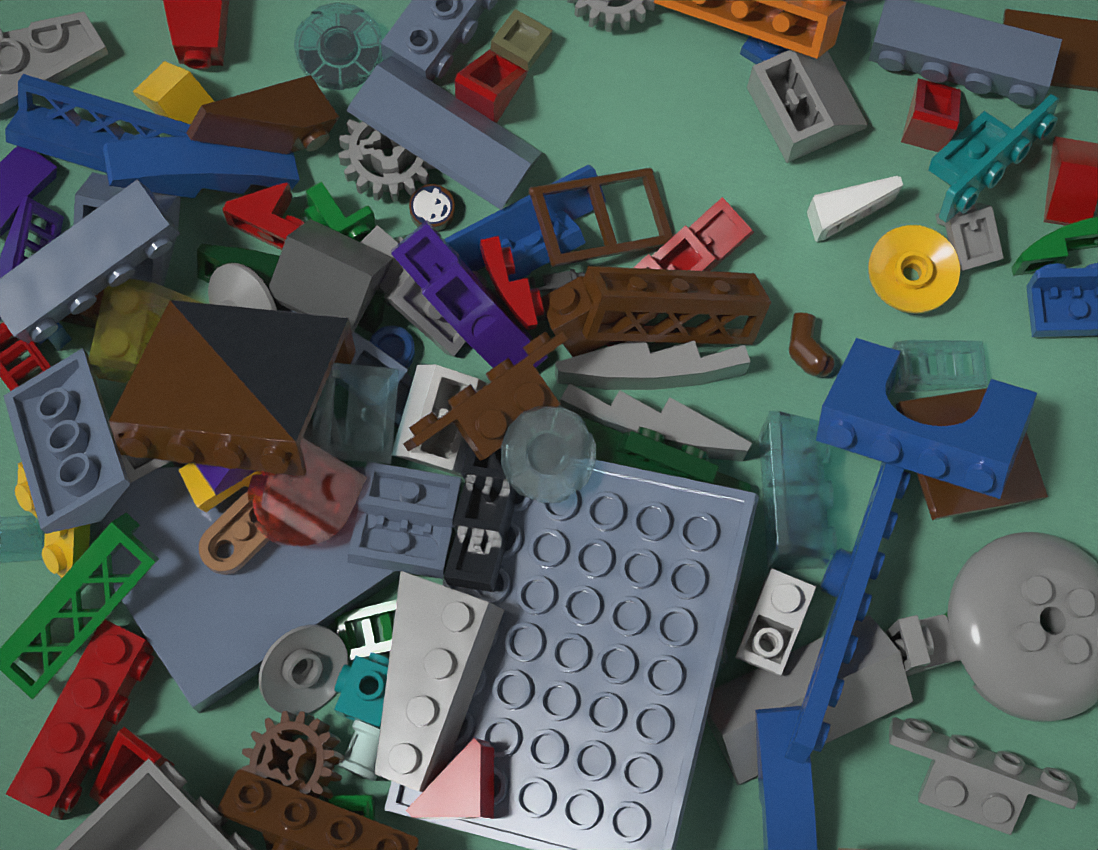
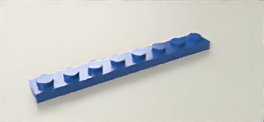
M881 462L852 550L850 562L785 754V758L800 764L805 763L813 750L821 752L826 742L831 724L824 722L823 719L828 706L836 707L845 680L837 677L841 663L847 665L850 663L855 652L858 637L852 635L851 632L855 620L862 622L868 611L872 598L871 594L865 593L868 579L876 580L879 575L885 553L879 552L878 548L882 538L889 540L898 517V513L891 511L895 498L900 500L903 498L911 477V473L904 471V468Z

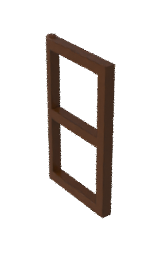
M650 167L529 188V195L533 202L552 267L662 247L673 237L653 175V169ZM642 179L659 236L617 244L600 186ZM587 188L605 246L561 254L544 196Z

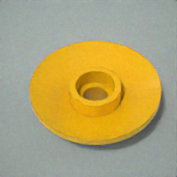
M906 225L892 229L878 240L869 258L868 273L872 287L886 304L906 313H925L942 306L952 296L960 278V263L954 247L943 235L925 226ZM907 268L916 270L919 279L914 281L908 280L904 276L903 270Z

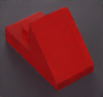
M282 183L227 201L222 209L229 226L280 250L283 249L287 236L305 223L290 215H287L285 219L282 218L293 198L289 183Z

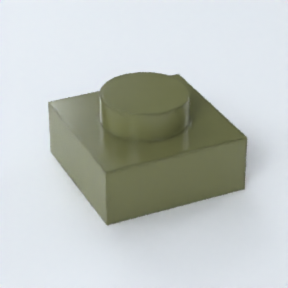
M515 9L492 38L491 51L529 71L551 42L553 30Z

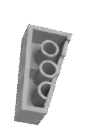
M403 571L400 572L375 775L423 792L447 767L504 609L490 602Z

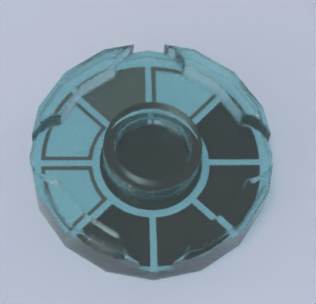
M335 2L319 6L311 12V16L306 18L304 23L302 20L296 30L294 48L299 68L306 76L311 75L317 85L323 88L345 90L358 87L368 79L374 68L382 60V36L379 25L373 18L371 19L369 15L365 14L363 9L354 4Z
M537 406L521 413L508 427L501 445V465L508 483L519 495L540 503H560L569 499L568 496L573 495L576 490H581L588 483L595 466L596 444L593 435L588 432L587 427L583 424L585 422L578 414L558 406Z

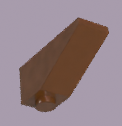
M308 75L201 105L186 134L193 141L274 153L290 154L303 149L310 152L322 147L329 140V133L339 119V116L313 77Z

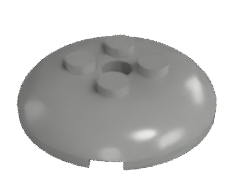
M1039 532L1009 534L995 539L974 553L963 565L954 581L947 613L951 640L958 657L956 661H962L966 671L975 683L972 687L997 709L1028 721H1058L1073 717L1091 708L1098 702V563L1076 545L1059 537ZM1040 615L1046 620L1047 627L1051 628L1050 632H1046L1042 628Z

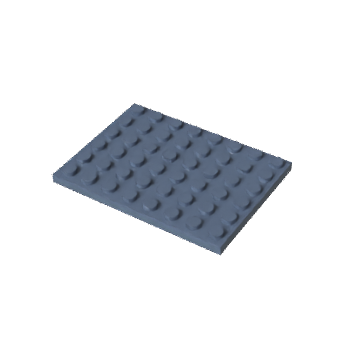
M525 451L524 462L526 467L522 469V472L528 468L532 474L539 476L536 495L533 497L518 489L508 539L494 592L451 586L446 583L445 579L442 584L445 587L482 599L504 609L448 762L449 765L473 738L488 741L494 747V819L420 820L532 850H676L759 496L753 492L585 458V460L567 457L566 453H564L563 461L557 470L549 474H539L529 466ZM566 459L584 463L579 477L567 489L558 474L564 466ZM567 461L565 467L560 472L567 486H570L576 479L582 464ZM556 474L565 491L553 497L538 498L541 478ZM556 476L542 480L539 496H551L563 491ZM392 781L384 810L411 817L405 810L422 792Z

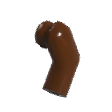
M795 313L793 315L789 342L790 357L805 373L811 376H828L834 370L835 360L830 353H826V350L813 339L816 316L809 313Z

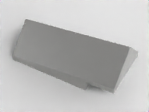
M870 615L866 616L862 622L856 621L854 623L851 634L858 637V642L848 665L841 663L837 677L845 680L836 707L828 706L823 719L824 722L831 724L825 744L913 702L901 653ZM824 637L790 652L781 676L757 668L713 689L706 720L737 785L758 776L755 710L802 706Z

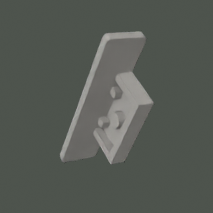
M892 718L889 726V743L932 759L918 793V802L1011 835L1028 794L1070 809H1075L1078 803L1075 782L1058 769L1046 767L1041 770L1025 764L1020 757L1010 752L998 751L996 754L980 748L976 742L965 736L952 735L949 737L937 733L929 725L917 719L907 718L904 721Z

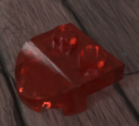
M302 438L300 445L307 469L305 476L262 472V474L252 475L248 487V500L253 502L254 512L258 522H255L257 529L272 542L283 546L314 545L336 535L346 524L367 479L363 474Z

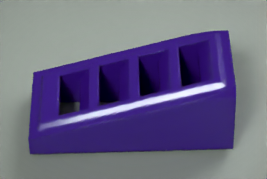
M22 197L0 255V278L28 259V257L24 256L25 249L35 254L61 234L64 216L29 197ZM33 214L47 221L45 230L31 223ZM29 232L41 238L39 245L28 239Z

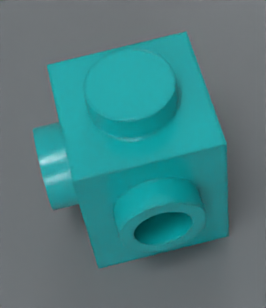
M370 653L368 659L356 655L352 666L343 665L334 691L341 693L334 708L337 715L352 721L358 720L380 729L389 658L375 653Z

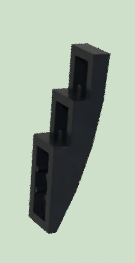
M527 442L524 448L505 444L481 461L469 446L461 471L465 484L452 524L456 531V537L444 573V579L448 585L494 592L519 489L512 479L522 473L521 469L510 478L505 466L504 451L505 447L523 450V457H525ZM506 449V463L510 475L523 467L522 452Z

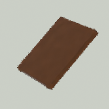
M987 388L900 401L896 404V408L902 415L922 424L932 426L956 425L967 421L975 415ZM1027 432L1000 499L917 473L932 521L1042 500L1048 497Z

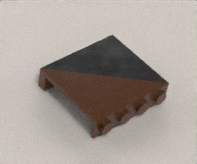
M170 300L109 419L120 454L135 458H151L179 463L219 466L228 469L237 468L273 474L305 476L307 469L300 445L333 364L351 365L356 353L349 318Z

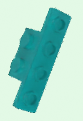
M1050 94L1013 129L986 111H983L931 159L928 171L951 185L946 192L938 218L947 223L959 211L965 214L974 205L979 193L985 187L991 189L999 182L1008 165L1012 162L1019 164L1024 159L1032 143L1037 138L1040 140L1047 138L1058 120L1054 113L1059 98Z

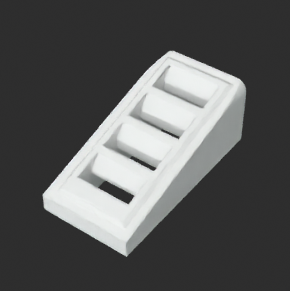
M901 176L889 177L814 195L807 210V215L815 241L825 240L894 201L903 186Z

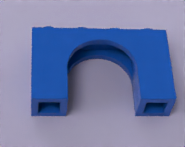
M856 338L822 405L816 441L1000 499L1027 431L1037 392L991 379L978 411L967 421L951 426L922 424L902 415L888 400L894 385L901 351Z

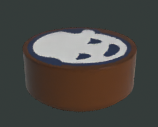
M428 184L418 188L411 196L409 203L410 216L417 227L428 220L438 232L448 227L453 221L455 203L453 196L446 188L436 184Z

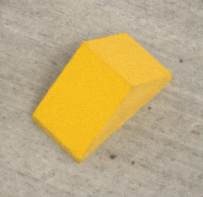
M166 61L133 90L134 95L155 114L187 124L192 123L201 105L215 102L190 71Z

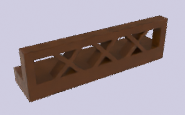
M588 266L583 283L593 302L582 332L586 340L673 343L695 341V343L753 345L771 300L755 273ZM606 311H622L626 313V316L612 325L601 324ZM655 313H667L669 317L654 326H643L641 323ZM698 314H709L711 317L696 327H685L683 323ZM740 315L748 316L743 329L726 328L724 326Z

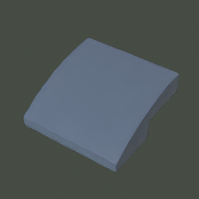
M367 461L358 499V513L348 551V563L443 579L461 478Z

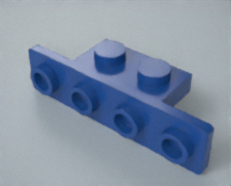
M586 165L551 184L596 177L598 175L591 165ZM600 186L604 202H606L602 187ZM588 189L545 195L544 199L561 254L569 253L585 244L582 231L573 220L594 210ZM530 195L444 239L459 254V257L471 271H477L485 267L480 249V240L499 236L501 248L510 246L516 274L508 275L509 282L523 279L533 270L550 262Z

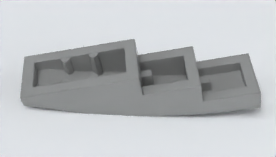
M627 341L558 361L555 365V377L557 383L569 385L570 383L575 386L597 389L657 390L702 385L745 375L751 361L745 345L700 357L695 341L650 353L647 342Z
M569 383L560 399L559 411L575 419L584 417L621 433L628 431L637 433L639 426L645 427L664 435L665 440L663 444L681 450L682 444L690 445L709 453V459L743 461L752 442L672 398L668 399L660 413L619 390L610 406Z

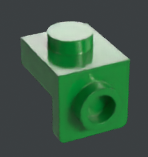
M322 181L306 190L308 208L304 212L308 220L311 219L358 242H361L375 228L374 212L369 205L345 218Z

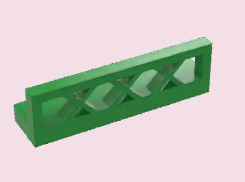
M127 512L106 527L1 646L0 671L32 700L38 696L159 560L150 549L133 535L140 524ZM122 546L127 548L142 562L132 574H113L112 557ZM103 569V575H97ZM124 582L114 593V583ZM89 583H104L105 604L102 608L82 609L81 592ZM72 603V609H67ZM83 617H93L84 627ZM58 618H73L75 638L70 643H52L51 626ZM28 652L43 653L44 673L36 682L17 665ZM53 652H62L53 661Z

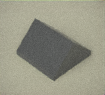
M309 219L287 236L268 289L274 302L297 313L349 318L353 334L393 263V258Z

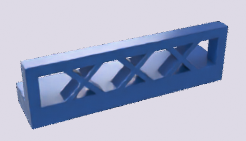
M23 74L18 80L19 110L5 128L6 143L107 173L103 146L106 142L160 137L159 134L162 133L175 137L188 136L186 132L191 124ZM32 93L45 97L54 108L48 109L33 104ZM79 107L88 110L96 121L91 122L82 119L73 108ZM122 120L131 123L139 134L133 135L124 132L116 121Z

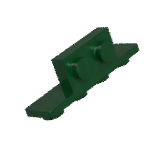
M581 417L576 421L578 429L571 434L572 436L579 430L581 431L585 443V458L748 492L751 490L750 484L718 472L719 466L707 461L709 453L686 444H682L681 450L663 444L665 440L664 435L645 427L639 426L637 433L634 431L621 433Z

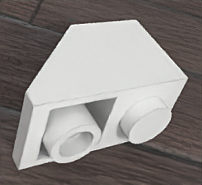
M771 568L763 581L735 658L781 676L816 586Z

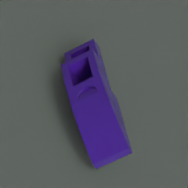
M428 220L391 250L392 256L421 287L422 294L492 368L508 357L513 364H516L527 356L522 347L531 342L533 337L514 318L489 287L486 288ZM548 355L544 356L539 361L534 363V367L536 368L545 359H547Z

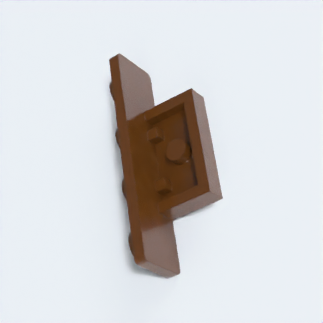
M545 331L522 347L527 356L516 364H513L508 357L488 371L485 375L490 382L478 391H475L470 384L447 400L452 409L437 418L432 411L410 426L409 429L414 436L403 443L407 451L416 448L453 422L481 461L506 444L512 428L519 420L523 418L526 425L530 427L525 418L526 415L537 410H553L558 407L560 402L533 364L567 341L569 338L566 333L562 331L550 338Z
M243 769L236 771L218 807L220 816L262 832L267 850H417L419 846L418 838Z

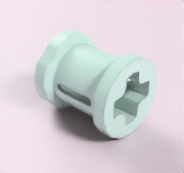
M355 720L352 725L355 733L345 753L344 761L336 765L375 782L377 775H375L374 770L380 729Z

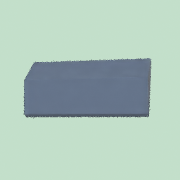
M392 56L374 68L347 109V112L500 210H502L542 154V152Z
M82 348L3 395L39 525L46 534L102 521L130 485L120 451L117 448L109 424V417L88 353Z

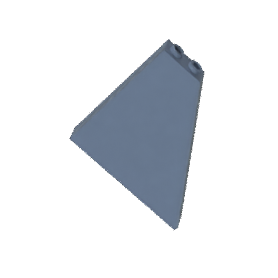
M159 467L130 482V485L103 520L90 524L89 547L112 521L126 512L140 524L133 535L150 549L159 560L122 601L192 708L198 713H201L257 675L266 653L285 633L305 625L328 627L335 622L336 617L344 612L353 610L400 578V571L348 563V551L358 513V499L366 467H306L307 472L305 476L277 474L260 486L258 489L269 491L277 497L283 508L284 521L277 534L240 570L232 574L222 575L211 571L199 555V541L204 532L243 494L251 491L246 486L240 488L206 513L196 507L179 472V469L182 467ZM262 509L255 511L252 515V522L263 524L268 519V512ZM229 543L222 544L217 550V556L222 559L230 557L234 552V546ZM122 546L112 557L113 574H132L142 562L127 548ZM124 582L114 583L115 591H117Z

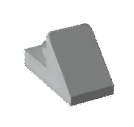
M941 614L920 620L918 615L898 619L884 632L899 649L906 676L933 669L958 659L952 644L949 621L946 615Z

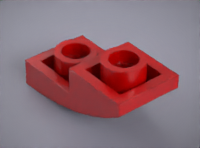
M499 236L481 239L480 249L489 277L501 300L514 318L526 330L536 329L538 325L536 317L544 315L539 289H530L528 278L509 282L508 275L516 274L510 246L501 248Z

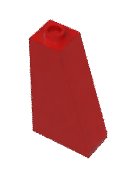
M163 0L171 41L179 64H185L189 68L198 70L208 69L211 65L224 66L229 0Z

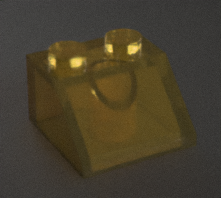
M129 278L126 282L116 287L109 285L104 290L88 359L94 374L98 379L128 383L169 301L202 302L148 281Z

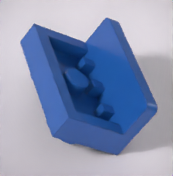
M1056 263L1045 265L1036 270L1026 286L1032 337L1097 336L1098 263L1090 264L1085 268H1067L1065 264Z

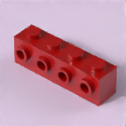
M105 619L91 638L6 795L58 820H62L65 813L69 814L73 810L81 796L83 788L80 785L89 768L94 769L99 763L106 749L104 741L113 724L118 725L129 707L130 699H128V696L136 682H141L152 665L154 656L151 654L154 648L146 639Z

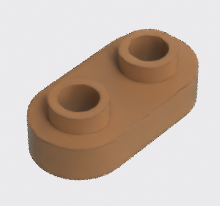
M262 489L248 491L204 532L199 541V555L211 571L222 575L237 572L277 534L284 521L283 508L277 497L271 492ZM266 510L269 514L266 522L263 524L252 522V515L255 511ZM222 544H232L234 552L230 557L222 559L217 556V550Z

